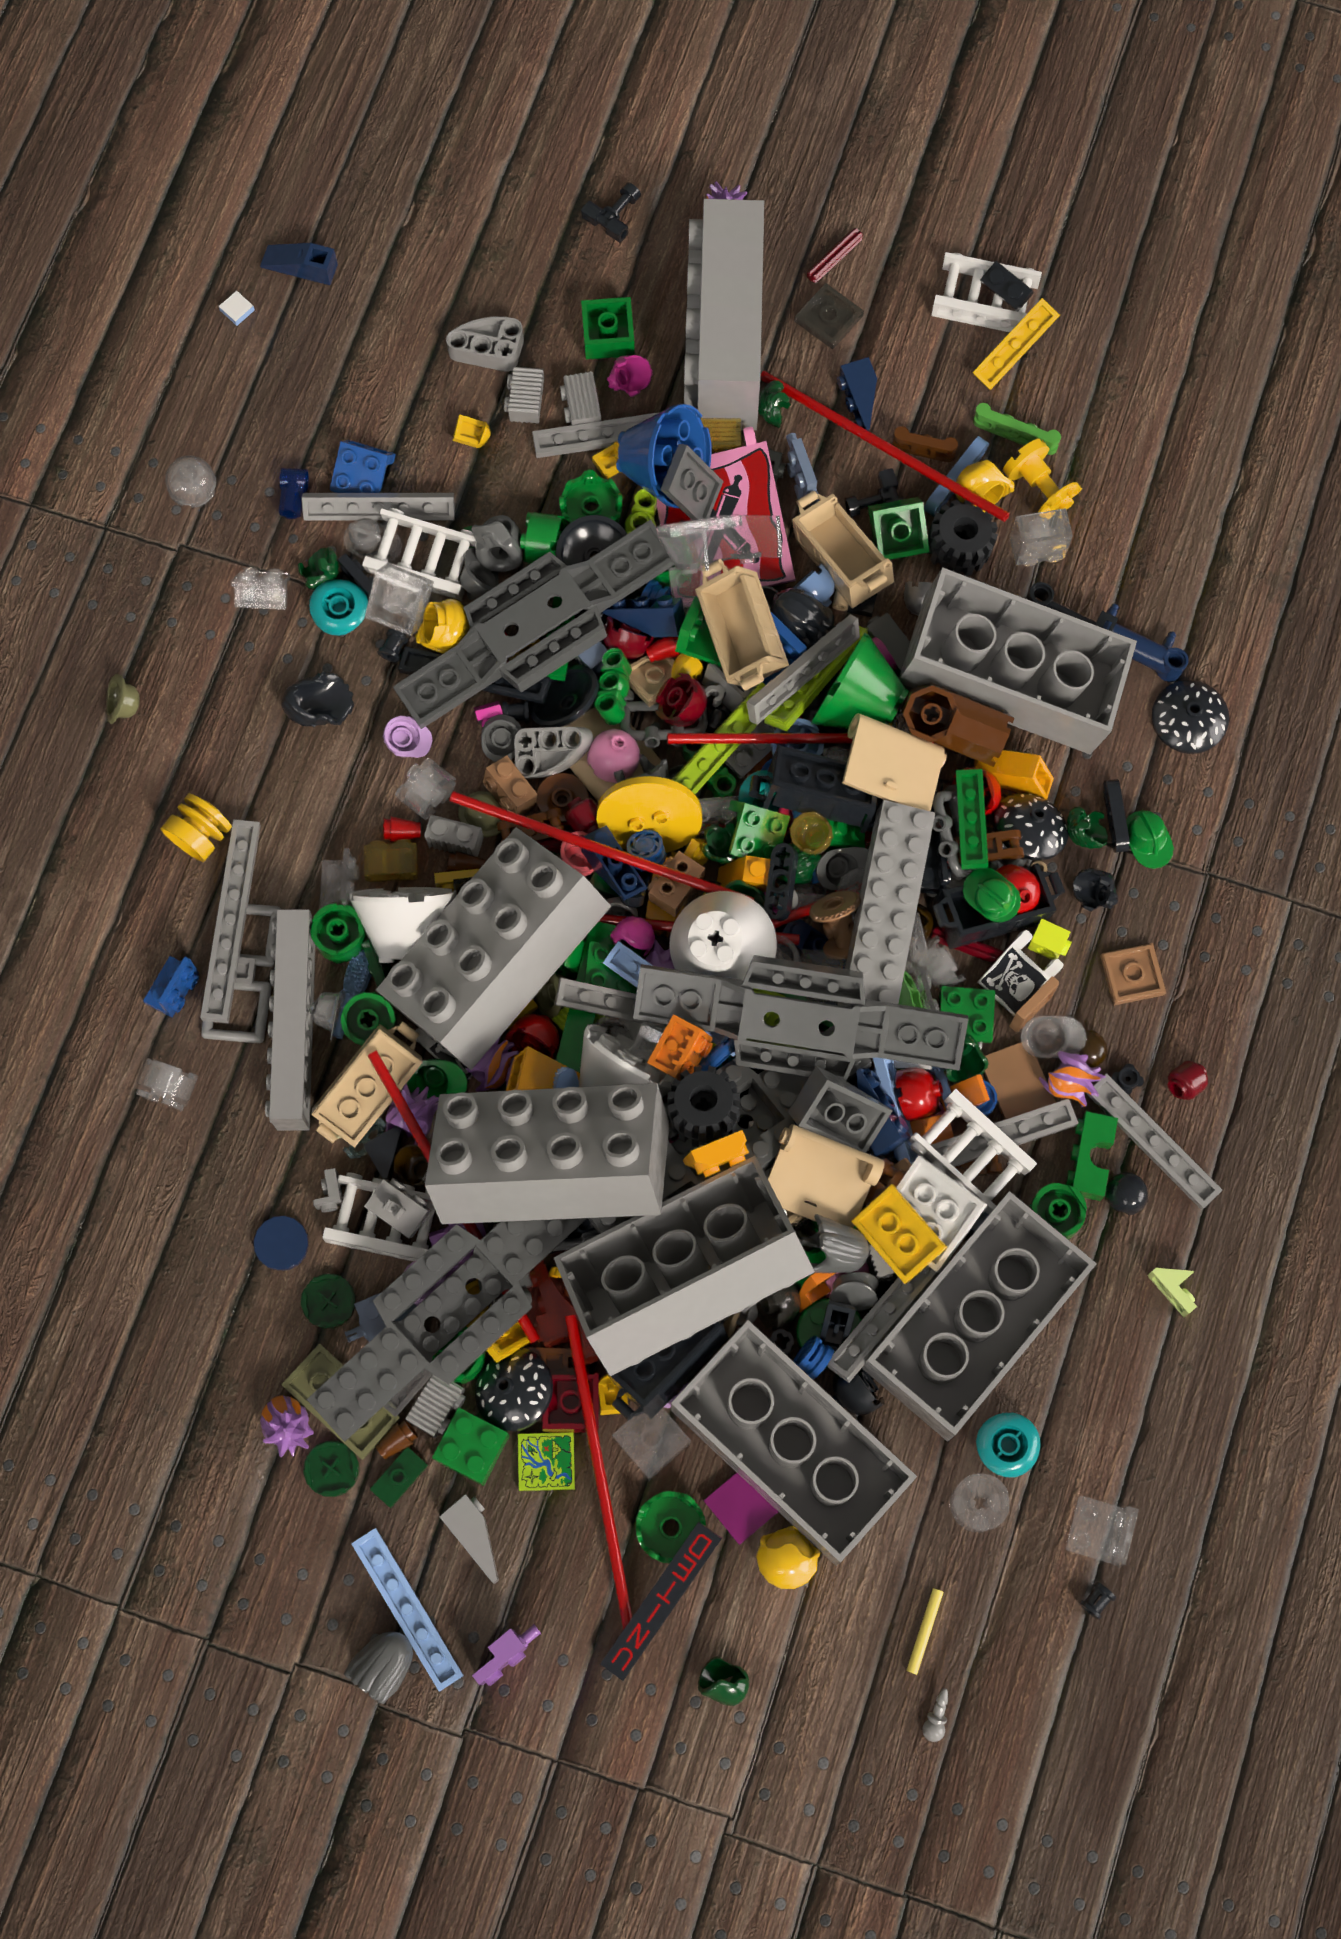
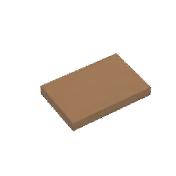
M1029 1040L985 1056L988 1059L989 1065L984 1075L987 1082L995 1088L997 1105L1004 1120L1056 1103L1054 1096L1045 1089L1039 1080L1041 1077L1046 1081V1078Z

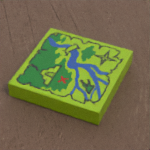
M574 1432L518 1434L519 1491L575 1490Z

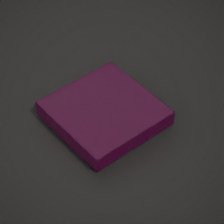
M738 1473L704 1500V1503L738 1545L742 1544L778 1513Z

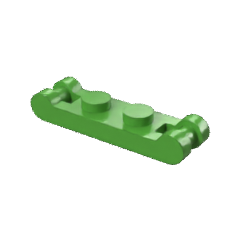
M980 403L976 407L973 420L976 427L1024 446L1035 439H1040L1049 447L1048 455L1056 453L1061 440V434L1057 430L1047 432L1039 429L1032 423H1024L1014 419L1011 415L992 411L987 403Z

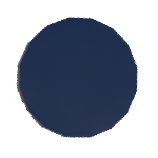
M287 1216L273 1217L265 1221L257 1230L254 1238V1251L258 1259L268 1268L282 1271L290 1270L298 1266L306 1257L309 1237L303 1225L294 1218Z

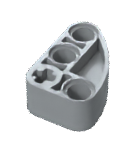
M487 317L473 320L452 330L446 337L448 354L452 360L504 372L512 371L513 367L517 366L524 342L521 322L509 317ZM509 333H516V335H513V336H510V335H508V334H509ZM456 344H462L460 347H454ZM480 349H486L484 352H478Z
M585 727L520 729L516 733L514 740L515 766L524 778H541L558 774L574 765L585 755L594 740L591 730ZM577 733L580 736V741L578 744L575 742V736ZM553 734L556 736L555 745L552 743ZM531 761L534 765L532 772L529 768V764Z

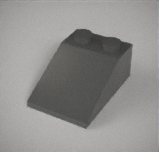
M816 1066L788 1110V1113L799 1127L866 1153L892 1113V1109L840 1077Z

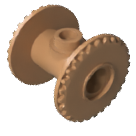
M849 890L833 892L817 900L810 908L809 914L813 921L826 922L822 927L828 941L823 947V952L830 959H847L854 926L851 913L858 908L861 901L860 896L856 892Z

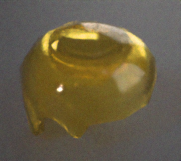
M814 811L801 813L794 819L790 827L792 842L801 851L810 855L820 854L825 851L833 839L832 826L828 820Z

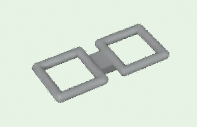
M248 904L247 914L270 916L265 956L240 954L234 990L260 992L255 1032L213 1029V1022L203 1021L201 1036L204 1039L262 1043L264 1041L271 984L269 982L254 981L256 966L272 967L275 964V960L271 958V946L276 944V934L272 932V920L277 918V910H281L280 907Z

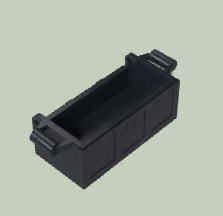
M777 745L767 776L753 775L751 777L749 796L763 802V809L768 810L774 792H776L772 803L773 806L860 827V833L864 834L868 828L874 826L876 811L879 807L876 805V796L842 783L847 762ZM761 782L766 783L764 795L759 794Z
M1038 863L1027 868V870L1035 875L1039 882L1041 891L1039 902L1033 911L1016 915L1005 922H993L973 908L964 897L963 886L941 889L932 900V908L939 927L942 928L949 949L1038 926L1041 919L1048 921L1057 911L1053 901L1059 895L1065 893L1058 872H1044ZM1045 877L1049 878L1055 895H1051Z
M729 1316L612 1376L605 1370L611 1381L619 1388L612 1406L627 1420L642 1413H645L652 1419L729 1340L724 1329L725 1322ZM624 1394L639 1407L636 1411L621 1399Z

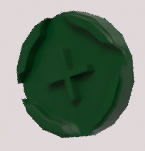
M322 1274L314 1277L301 1294V1307L305 1317L313 1325L322 1329H334L342 1326L351 1318L356 1308L354 1305L356 1303V1295L353 1287L346 1279L336 1274Z
M325 1441L317 1444L309 1452L304 1461L303 1474L306 1483L315 1493L324 1497H338L346 1494L354 1487L359 1477L360 1464L357 1455L344 1443Z

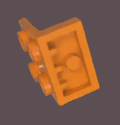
M673 1014L647 1063L681 1081L680 1073L685 1070L689 1074L694 1073V1067L699 1065L702 1057L708 1056L713 1045L711 1043L712 1037L699 1027Z

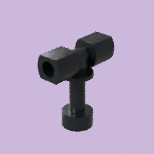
M629 182L620 190L621 197L612 207L605 206L602 209L593 202L588 201L581 210L583 219L594 226L602 225L606 228V234L619 243L626 238L629 231L628 226L620 221L618 214L628 203L635 204L641 197L639 189Z
M893 468L885 469L878 473L877 478L881 488L878 489L877 495L857 500L855 495L844 499L845 508L850 517L860 515L861 509L868 508L871 505L904 500L898 496L896 490L898 482Z

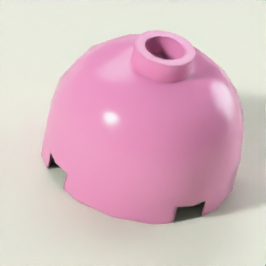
M611 729L601 732L594 738L587 752V762L594 769L593 773L598 778L607 782L617 783L614 772L623 770L625 778H630L639 764L640 749L638 744L629 733L623 730Z

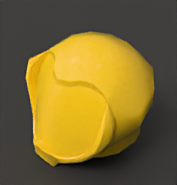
M989 460L968 465L956 479L957 483L993 504H996L1002 497L1014 492V482L1011 478L1005 477L995 464ZM955 494L956 498L964 503L965 499Z
M456 599L429 602L424 611L423 622L415 634L417 643L442 654L458 645L470 628L464 606Z
M794 1526L763 1535L760 1538V1546L756 1553L759 1571L769 1583L780 1589H796L808 1583L817 1571L818 1557L820 1556V1550Z

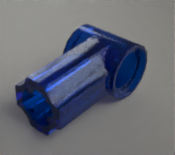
M281 468L279 514L287 519L301 517L302 494L307 492L309 483L307 469Z

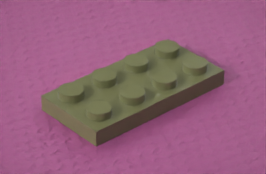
M319 1343L281 1385L360 1459L364 1460L401 1418L385 1405L344 1442L306 1400L344 1366Z

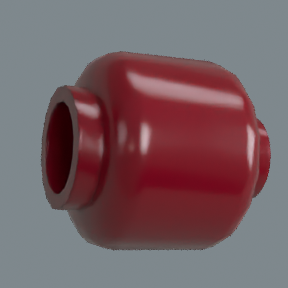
M579 796L567 804L569 810L565 813V819L574 832L583 831L589 834L599 829L597 824V805L592 798L582 800Z
M1186 1060L1168 1075V1089L1178 1099L1191 1100L1206 1089L1208 1085L1206 1069L1194 1061Z

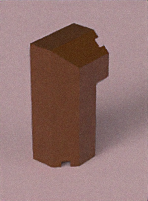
M927 683L910 689L901 707L911 735L928 742H934L993 767L996 762L992 758L1000 757L1011 731L1007 727V723H1013L1014 717L933 683Z

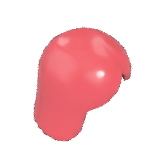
M583 831L572 832L573 834H576L581 837L587 835V833ZM562 841L560 849L561 860L584 875V877L592 874L594 870L582 853V848L572 847L575 845Z

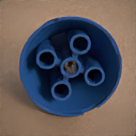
M677 404L626 431H622L618 436L617 470L623 472L625 476L665 505L679 508L661 491V487L679 444L688 445L709 467L711 466V438L708 427H704L700 419L702 414L691 405Z

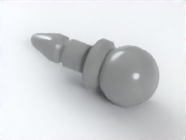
M943 1688L937 1696L934 1710L928 1713V1720L922 1728L924 1737L931 1742L940 1741L945 1735L944 1724H946L947 1718L944 1716L948 1703V1690L946 1688Z

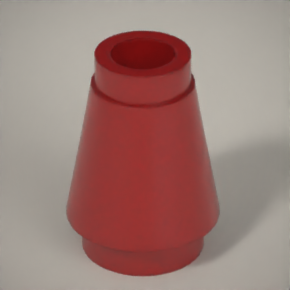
M662 637L645 650L650 662L679 656V652L675 651L678 637Z
M390 816V819L383 820V839L390 840V842L420 838L421 822Z

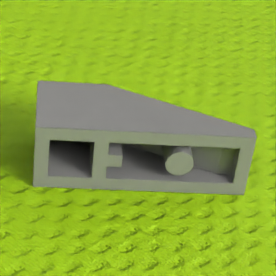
M465 1494L439 1517L492 1583L496 1584L499 1578L486 1519L481 1513L485 1508L475 1496L469 1499Z

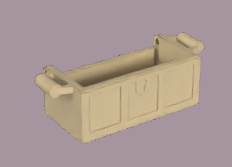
M813 490L796 501L800 514L792 519L796 541L817 566L822 563L833 578L836 590L852 609L894 582L892 562L884 558L873 542L868 539L856 522L841 507L834 494L824 497ZM818 499L820 500L819 502H817L816 504L812 505L804 511L803 508H805L806 506L810 505Z
M721 559L702 568L703 585L695 590L727 683L742 686L746 691L763 682L764 678L789 666L757 572L740 566H735L729 570ZM723 569L722 574L708 580L709 576Z
M403 1021L398 1026L389 1030L379 1024L312 1108L311 1115L319 1120V1126L315 1131L331 1143H334L336 1139L343 1138L355 1148L392 1101L368 1055L376 1050L378 1051L397 1087L401 1090L423 1063L422 1056L414 1051L419 1034ZM395 1030L409 1039L412 1044L408 1046L393 1034Z

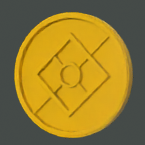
M654 776L634 777L616 783L601 796L597 806V824L599 829L607 825L620 847L627 850V841L633 834L642 830H653L662 837L667 853L687 845L692 838L697 836L702 825V807L696 795L676 781Z

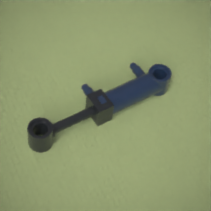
M1037 582L1033 584L1025 599L1136 640L1137 643L1132 660L1157 671L1158 676L1164 681L1173 682L1177 680L1188 665L1189 659L1185 651L1180 648H1172L1176 637L1175 632L1170 631L1162 645L1116 623L1119 607L1115 603L1111 604L1107 612L1102 611L1095 622L1053 601L1054 590L1047 583Z

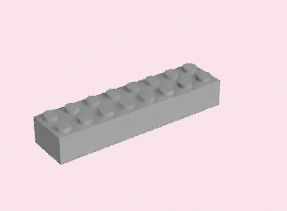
M883 800L876 811L860 891L861 901L856 911L845 969L863 972L866 999L898 1004L935 812ZM838 1002V1006H845L851 1008L855 1005L850 1003Z
M277 910V918L272 920V932L276 934V944L271 946V958L275 960V970L270 972L271 986H274V996L269 998L270 1012H273V1022L268 1024L269 1038H272V1048L267 1050L268 1064H271V1074H267L266 1088L270 1090V1101H266L265 1114L266 1117H269L270 1123L275 1126L277 1131L310 1130L316 948L311 937L313 917L310 910Z

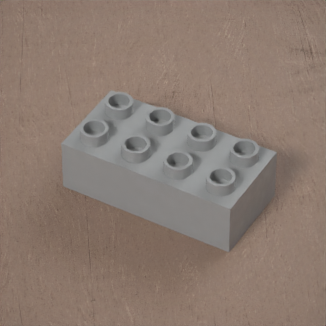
M704 199L703 219H689L684 404L695 407L702 414L700 419L703 426L708 427V429L743 430L746 427H753L754 430H757L761 366L764 200Z
M942 567L925 594L899 680L903 685L911 688L933 683L1013 716V723L1008 722L1007 724L1091 754L1112 731L1137 641Z
M515 828L496 847L495 852L472 879L462 886L459 894L441 915L426 928L422 937L403 959L392 967L388 976L378 986L376 991L418 1028L468 1069L472 1070L609 910L611 905L584 875L521 830Z
M658 1083L440 1094L425 1187L441 1224L661 1215L669 1121Z
M756 1156L662 1202L661 1215L635 1216L554 1257L586 1338L610 1376L640 1363L643 1359L691 1337L696 1332L732 1314L739 1313L755 1302L783 1288L790 1287L795 1282L815 1272Z
M1009 1191L869 1357L862 1369L948 1442L972 1416L1097 1263Z
M749 1320L746 1321L671 1403V1411L836 1566L842 1562L917 1477Z

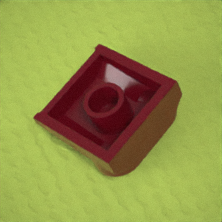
M599 1373L587 1375L597 1430L599 1431ZM552 1375L553 1393L550 1404L543 1414V1431L553 1433H586L576 1375Z

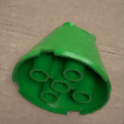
M864 633L854 648L841 673L836 678L813 717L812 724L849 729L850 723L857 713L887 725L895 717L898 707L904 701L909 690L904 687L868 634Z

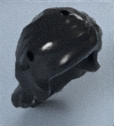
M785 589L775 594L770 603V612L807 647L806 651L816 644L821 637L836 627L834 625L833 611L822 605L813 594L804 589Z
M323 671L317 673L315 677L304 678L288 686L283 694L281 707L289 719L301 726L341 725L354 708L353 692L349 691V685L344 684L343 678L338 677L337 674Z

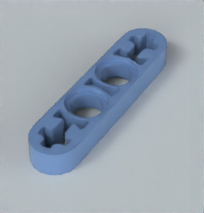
M978 436L950 470L947 477L956 482L957 477L964 468L980 461L989 447V442ZM939 484L927 500L924 511L935 517L936 513H939L941 507L947 503L954 493Z

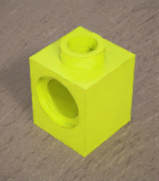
M1041 919L1028 949L1051 960L1058 959L1060 954L1066 956L1072 943L1067 940L1071 932Z

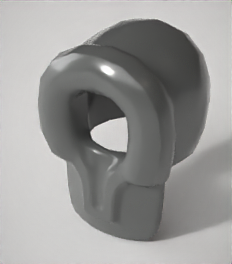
M499 515L488 519L482 526L476 524L472 526V533L476 540V557L484 568L494 572H508L520 566L523 558V548L520 547L522 533L514 520L508 516Z

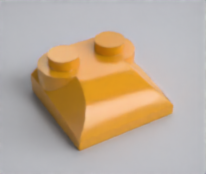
M743 1130L690 1151L683 1159L684 1165L696 1169L697 1174L703 1173L705 1177L720 1172L719 1166L729 1163L732 1167L745 1161V1155L749 1151L745 1144L747 1140Z

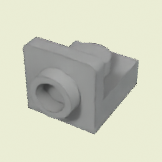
M335 1168L324 1170L325 1178L321 1179L324 1195L328 1194L329 1197L313 1200L314 1207L317 1210L321 1209L322 1212L335 1211L338 1209L337 1206L342 1205L343 1195L341 1185L338 1182L339 1173Z

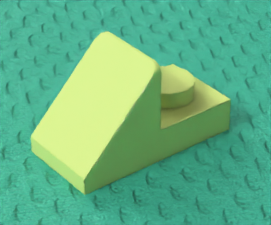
M1155 1268L1147 1275L1183 1317L1187 1316L1197 1307L1194 1303L1195 1298L1187 1289H1181L1179 1286L1194 1271Z

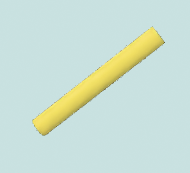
M934 1588L906 1670L916 1675L944 1593Z

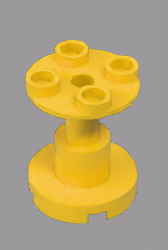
M1035 439L1018 450L1020 455L1016 460L1011 457L1007 461L1003 472L1009 479L1017 480L1024 477L1031 487L1038 486L1048 500L1038 511V515L1043 522L1051 519L1058 510L1065 511L1070 508L1074 503L1072 498L1082 490L1077 482H1072L1059 489L1050 478L1051 469L1043 461L1049 452V447L1043 440Z

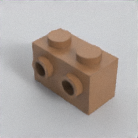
M508 756L503 757L486 768L483 783L486 789L499 802L502 809L522 816L534 809L538 794Z
M680 851L677 852L675 857L670 856L663 865L703 879L705 876V867ZM660 876L659 878L655 877L651 881L647 890L649 891L650 902L676 917L696 888Z

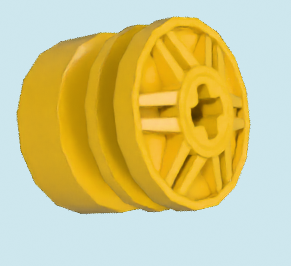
M188 793L184 798L187 805L181 803L177 807L184 818L171 815L160 829L181 850L196 860L205 862L215 849L208 838L211 837L221 841L224 836L220 831L227 833L232 826L216 807L206 800Z

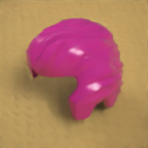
M638 355L618 357L614 361L610 376L607 377L608 387L616 391L621 389L630 397L639 394L651 381L652 369L649 361Z

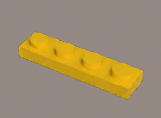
M1042 298L972 374L991 390L1060 315Z

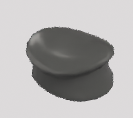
M496 715L485 722L481 733V746L489 759L497 762L505 756H508L510 760L515 757V735L522 729L519 722L508 715Z
M866 1272L843 1274L833 1282L829 1300L855 1306L856 1311L869 1310L874 1307L878 1300L875 1292L879 1287V1282L875 1276Z

